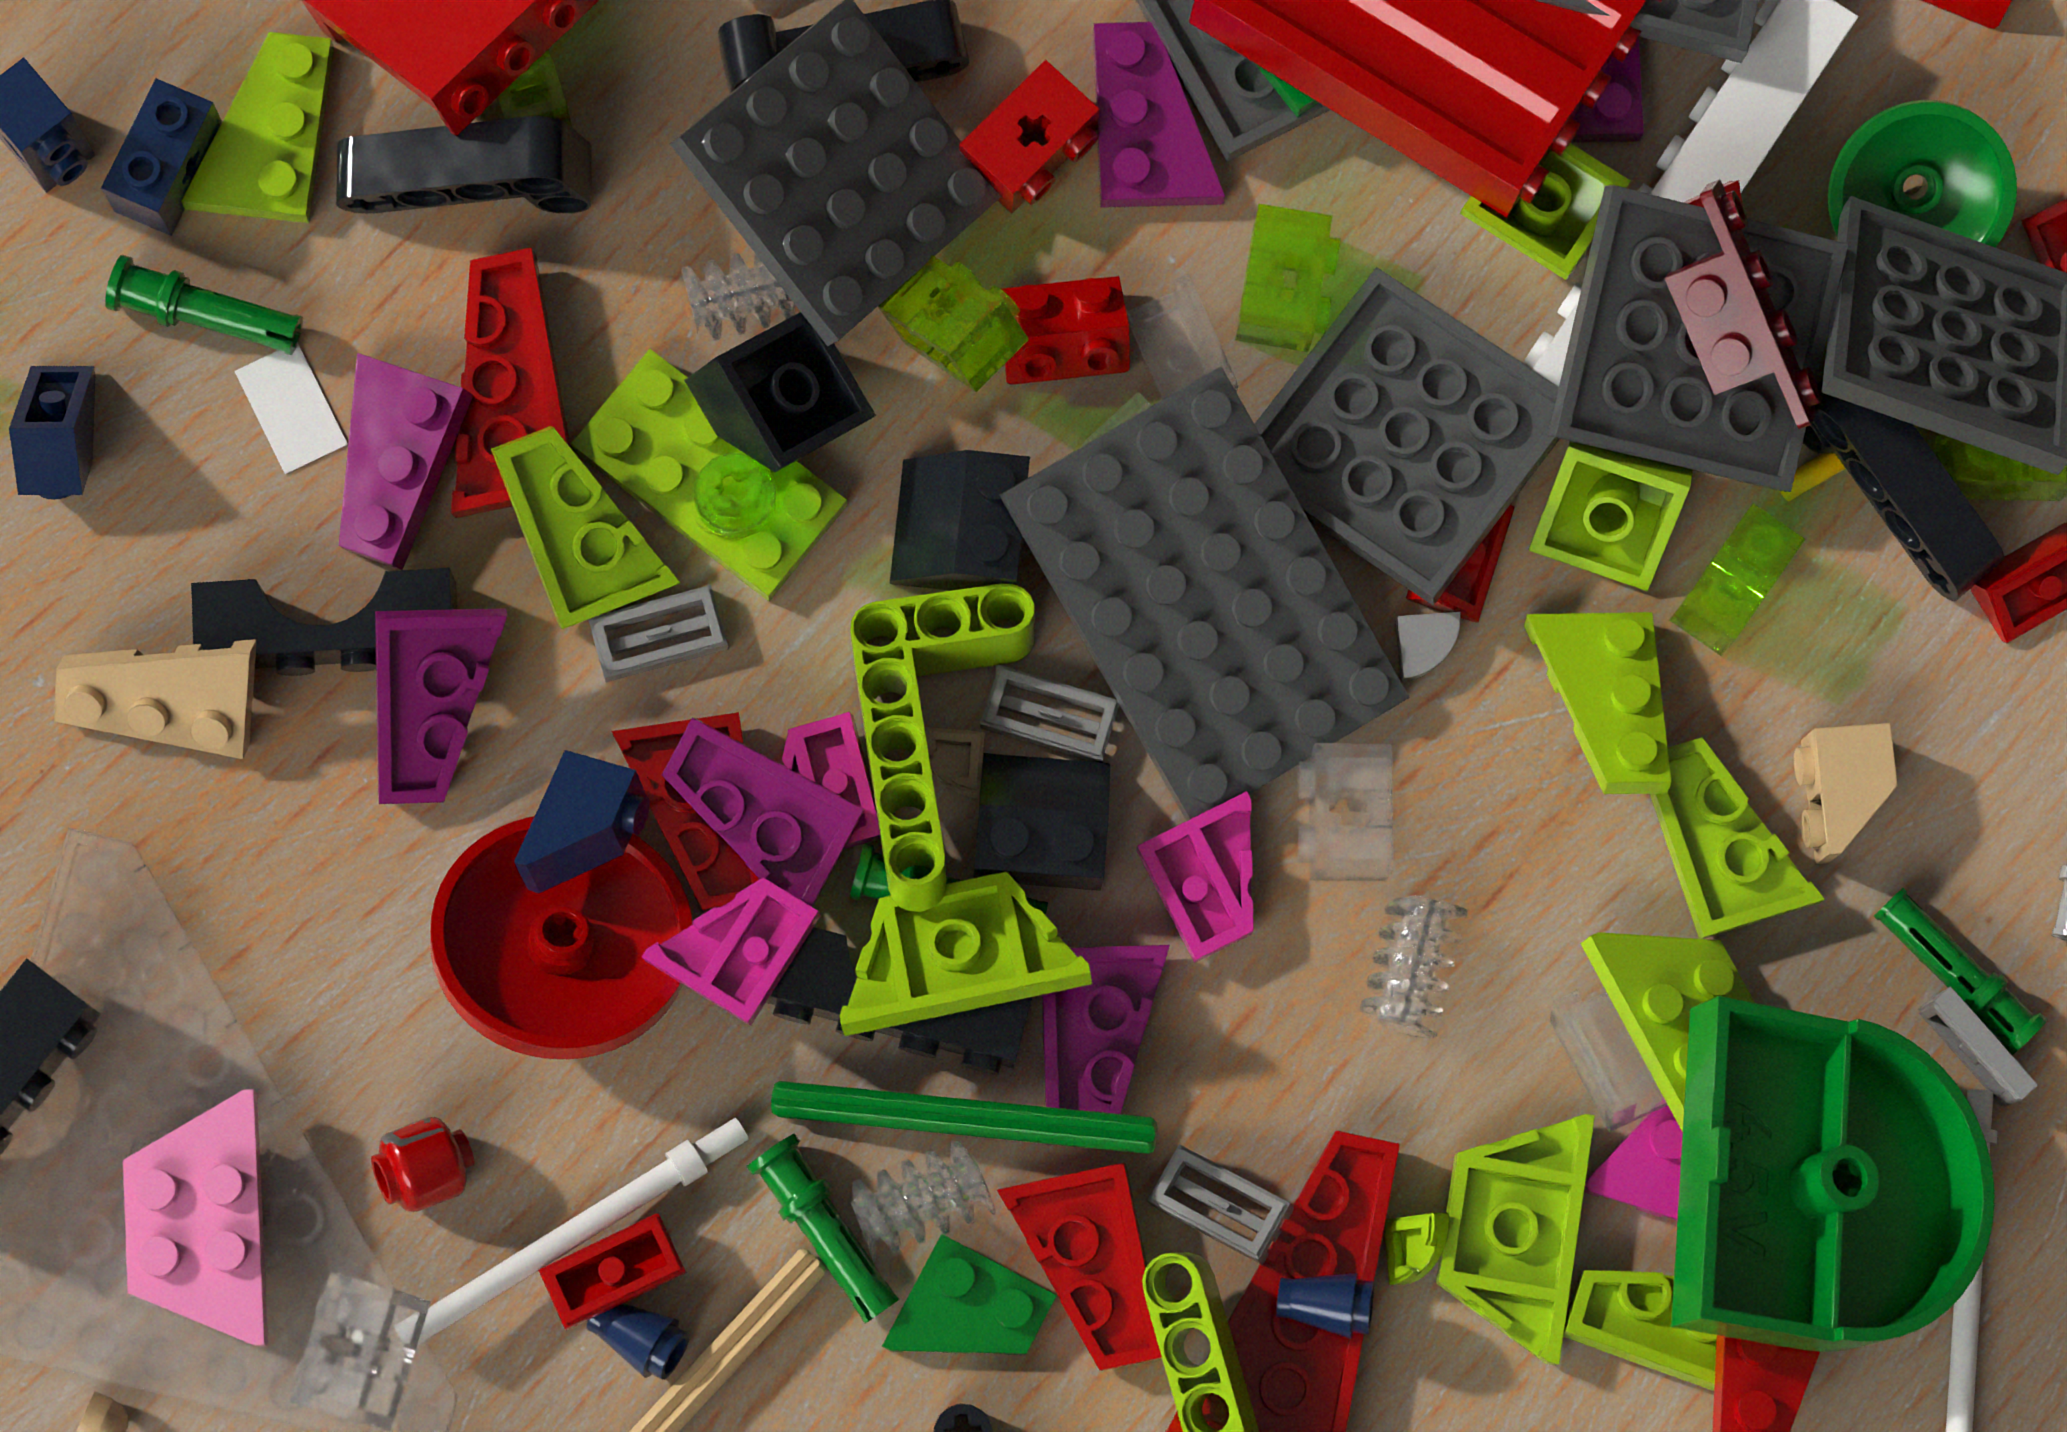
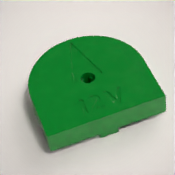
M1717 996L1690 1008L1671 1327L1800 1350L1832 1352L1859 1348L1907 1335L1934 1322L1947 1312L1966 1291L1982 1264L1993 1226L1995 1196L1992 1164L1982 1129L1968 1100L1945 1069L1911 1040L1879 1024L1858 1018L1848 1022Z

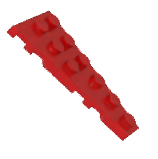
M1337 1130L1333 1133L1295 1200L1292 1214L1288 1220L1285 1219L1282 1223L1279 1237L1276 1242L1272 1241L1269 1246L1263 1265L1259 1264L1228 1319L1259 1432H1346L1364 1334L1353 1333V1337L1350 1339L1290 1318L1277 1317L1279 1284L1281 1277L1298 1279L1359 1273V1280L1374 1281L1399 1152V1143ZM1214 1393L1209 1394L1203 1403V1417L1210 1427L1222 1430L1229 1419V1407L1221 1396ZM1177 1411L1165 1432H1183Z

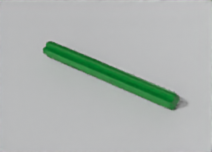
M787 1081L775 1083L771 1098L772 1113L782 1118L1145 1154L1154 1152L1158 1133L1157 1121L1151 1117Z

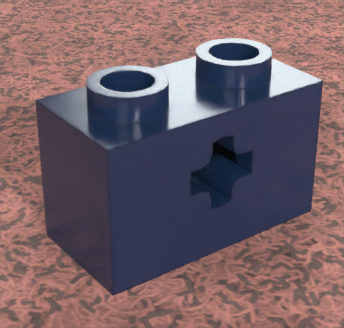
M24 57L0 75V139L46 193L56 185L65 186L75 181L86 170L88 161L95 156V153L70 110Z
M155 78L101 186L115 213L172 236L185 210L181 201L222 124V120L212 101Z

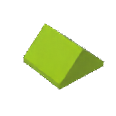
M1571 143L1562 156L1553 151L1550 152L1542 164V167L1549 170L1550 173L1530 204L1520 198L1506 218L1470 196L1460 212L1464 217L1565 280L1571 275L1591 247L1605 186L1616 185L1627 188L1631 180Z

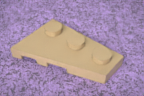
M257 639L234 641L231 648L203 650L201 644L178 646L175 653L144 655L138 649L64 655L56 668L54 722L243 759L250 745Z

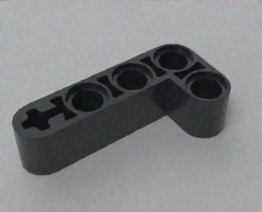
M929 0L864 14L916 83L953 75L965 69L970 63L957 6L954 1ZM752 14L734 18L720 26L718 30L720 53L729 93L745 82L812 25L776 32L771 16Z
M526 116L470 123L457 136L453 135L447 126L348 137L340 140L337 144L336 205L342 210L353 213L373 214L524 197L535 207L546 212H583L591 207L592 146L589 141L566 122L546 116Z
M1822 380L1818 383L1822 402L1815 406L1817 414L1812 424L1806 426L1802 443L1815 453L1836 454L1930 585L1948 600H1958L2004 560V554L1998 541L1913 424L1822 393Z

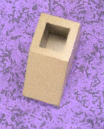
M1890 723L1814 728L1801 740L1802 747L1795 749V776L1799 785H1806L1809 810H1803L1802 837L1805 847L1813 848L1815 865L1828 864L1839 856L1898 786Z

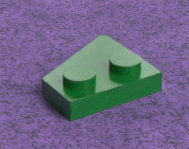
M941 1234L890 1329L882 1348L890 1352L1026 1355L1057 1295Z

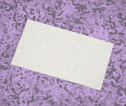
M298 343L292 355L278 350L234 371L285 474L348 445Z

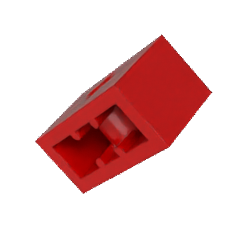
M1045 59L959 144V150L999 193L1001 198L998 202L1013 214L1025 201L1030 205H1034L1050 190L1056 180L1053 173L1068 158L1073 163H1076L1094 146L1099 137L1095 131L1098 126L1100 109ZM1040 135L1044 137L1043 147L1035 141L1027 147L1022 145L1023 136L1031 141L1037 139Z

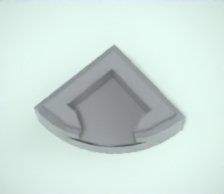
M1460 612L1397 616L1395 626L1401 682L1412 681L1425 676L1440 665L1448 656L1458 637L1461 621Z

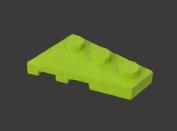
M1653 613L1527 614L1524 628L1532 645L1537 644L1548 667L1546 672L1555 693L1560 692L1574 722L1573 731L1603 794L1668 793L1671 785V773Z

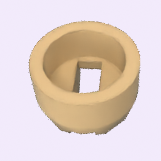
M94 1391L76 1432H124L128 1428V1415L123 1405L113 1398Z

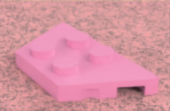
M246 1089L123 1160L127 1290L129 1294L254 1346L261 1347L268 1346L258 1097L257 1091Z

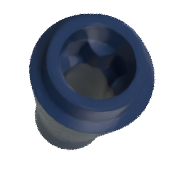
M1359 1273L1298 1279L1281 1277L1277 1298V1317L1290 1318L1352 1339L1353 1333L1369 1334L1374 1302V1281L1359 1280Z
M625 1303L593 1317L587 1322L588 1331L599 1336L644 1378H648L652 1374L662 1380L669 1377L680 1362L689 1342V1333L679 1328L678 1319Z

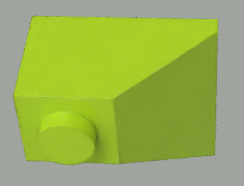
M1570 441L1528 551L1648 591L1690 490L1693 470Z

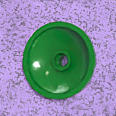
M1917 100L1898 104L1866 121L1854 132L1840 151L1831 173L1828 188L1830 220L1838 237L1841 212L1850 196L1996 248L2009 227L2015 209L2017 197L2015 166L2011 154L2000 135L1990 124L1971 110L1957 104L1939 100ZM1910 176H1922V186L1916 193H1904V183Z

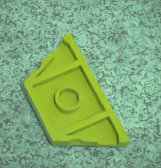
M1007 871L946 884V892L942 900L933 908L923 912L908 911L901 908L891 896L879 898L870 924L872 935L870 941L862 948L855 969L857 979L848 1006L843 1005L840 1022L844 1036L1091 985L1090 968L1087 961L1082 956L1077 957L1058 936L1056 926L1048 917L1027 901L1025 891Z
M1597 932L1580 944L1683 1132L1690 1008L1717 996L1755 1002L1721 940Z
M1590 1114L1579 1115L1566 1121L1513 1135L1507 1139L1490 1144L1487 1143L1455 1154L1446 1213H1449L1448 1235L1444 1250L1439 1258L1436 1276L1437 1285L1542 1362L1555 1366L1560 1363L1595 1115Z

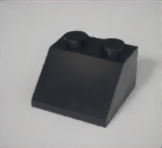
M801 312L715 357L684 380L715 434L773 472L783 469L876 416L835 344L827 346Z
M962 450L903 459L890 584L950 591L1001 583L1017 585L1022 534L999 494L1028 478L1030 456Z
M983 753L973 878L1007 871L1017 884L1101 891L1105 873L1109 820L1110 763Z

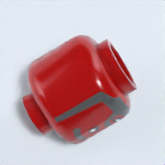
M437 1117L424 1118L384 1134L380 1140L379 1153L371 1156L374 1176L384 1199L389 1205L397 1202L408 1212H418L462 1194L467 1180L466 1169L474 1166L475 1163L473 1152L465 1133L461 1129L451 1132L449 1127Z

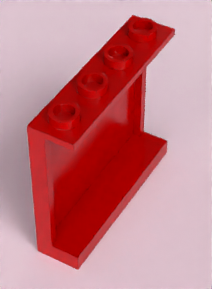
M599 0L301 1L324 34L337 44L345 38L432 106L449 131L457 136L476 117L482 114L520 75L526 72L560 37L570 30Z

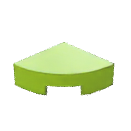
M1429 1213L1386 1219L1384 1233L1389 1285L1410 1284L1430 1272L1438 1262L1446 1244L1449 1213Z

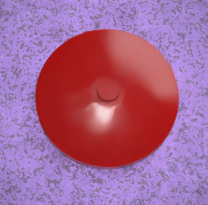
M535 816L510 822L489 832L469 846L448 870L438 889L431 914L430 949L434 972L443 993L455 1011L482 1036L502 1047L524 1055L544 1059H581L610 1052L632 1042L647 1032L666 1014L683 986L682 983L647 963L642 958L647 948L657 942L659 945L692 925V915L688 899L679 879L665 859L653 847L632 834L624 855L541 893L530 891L527 889L514 861Z

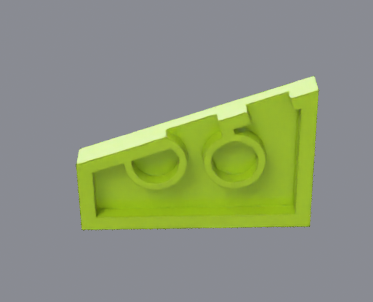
M276 32L268 33L181 201L185 210L309 223L334 53V45L331 38Z
M549 426L491 449L557 623L561 629L568 628L680 584V581L644 540V537L603 490V487L555 428Z
M1703 737L1668 747L1671 773L1670 788L1668 793L1650 794L1699 939L1709 938L1820 904L1825 900L1811 881L1809 883L1806 881L1788 857L1790 852L1777 835H1772L1748 804L1749 798Z
M1584 1270L1579 1275L1566 1317L1563 1337L1714 1391L1717 1335L1671 1327L1673 1275H1663L1662 1272Z

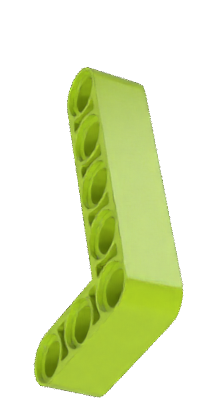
M1001 583L875 601L862 606L855 612L851 620L850 633L853 661L888 889L892 899L901 908L908 911L923 912L936 906L946 892L947 882L944 846L916 677L1008 664L1022 660L1027 656L1035 644V607L1031 595L1024 588L1014 584ZM1003 618L1014 619L1019 622L1017 626L1012 628H1000L993 623ZM949 627L957 631L952 636L946 638L930 634L934 629ZM878 636H886L894 640L882 647L872 646L867 643L870 639ZM895 692L903 696L899 701L891 704L875 700L880 694ZM895 749H904L912 753L908 759L902 761H891L884 757L889 751ZM903 807H915L922 811L919 816L910 820H901L892 815L896 810ZM913 865H923L932 871L926 877L920 879H910L901 874L907 867Z
M1191 1252L1167 1253L1154 1258L1144 1272L1142 1279L1143 1292L1183 1432H1259L1215 1275L1209 1263L1200 1255ZM1176 1264L1183 1265L1192 1277L1191 1291L1182 1301L1172 1297L1166 1288L1167 1273ZM1194 1328L1205 1333L1210 1341V1355L1202 1365H1197L1190 1361L1184 1351L1185 1338ZM1211 1393L1221 1396L1229 1407V1419L1222 1430L1210 1427L1203 1417V1403Z

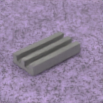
M711 585L588 619L606 683L729 649ZM697 606H704L706 613L704 615L607 641L606 631ZM710 629L712 634L711 636L613 662L612 655L703 630Z
M999 664L980 728L1084 760L1102 763L1120 704L1116 699ZM1006 684L1101 712L1103 713L1101 723L1003 694ZM1001 708L1096 737L1095 743H1088L998 716L997 712Z
M1951 986L1939 994H1935L1919 1008L1921 1011L1919 1014L1988 1091L1993 1092V1097L2001 1106H2008L2022 1100L2038 1086Z
M1180 1144L1147 1199L1151 1206L1260 1265H1263L1268 1256L1267 1249L1271 1242H1276L1281 1233L1279 1228L1284 1219L1288 1220L1294 1210V1207L1289 1202ZM1186 1165L1267 1208L1270 1212L1267 1218L1263 1220L1179 1174ZM1171 1188L1184 1193L1258 1233L1254 1241L1251 1242L1168 1197L1167 1195Z

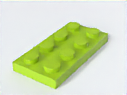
M649 349L571 442V448L576 454L769 602L847 507V499L797 461L777 472H773L718 437L684 381L688 377L653 350Z

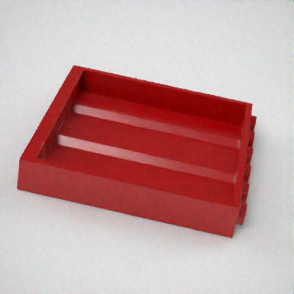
M1194 0L1189 23L1507 218L1520 198L1530 204L1550 173L1549 170L1542 167L1550 152L1553 151L1562 156L1581 126L1579 122L1573 119L1581 105L1583 104L1593 109L1612 79L1611 76L1604 73L1612 58L1623 63L1630 54L1642 32L1630 27V25L1647 0H1586L1611 16L1586 14L1536 0Z

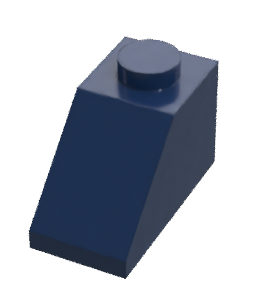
M94 366L30 367L9 426L18 495H40L45 499L51 500L63 499L71 495H83L93 463Z
M564 750L514 861L528 890L541 893L624 855L632 834L638 835L643 830L650 809L649 798L644 791L636 770Z

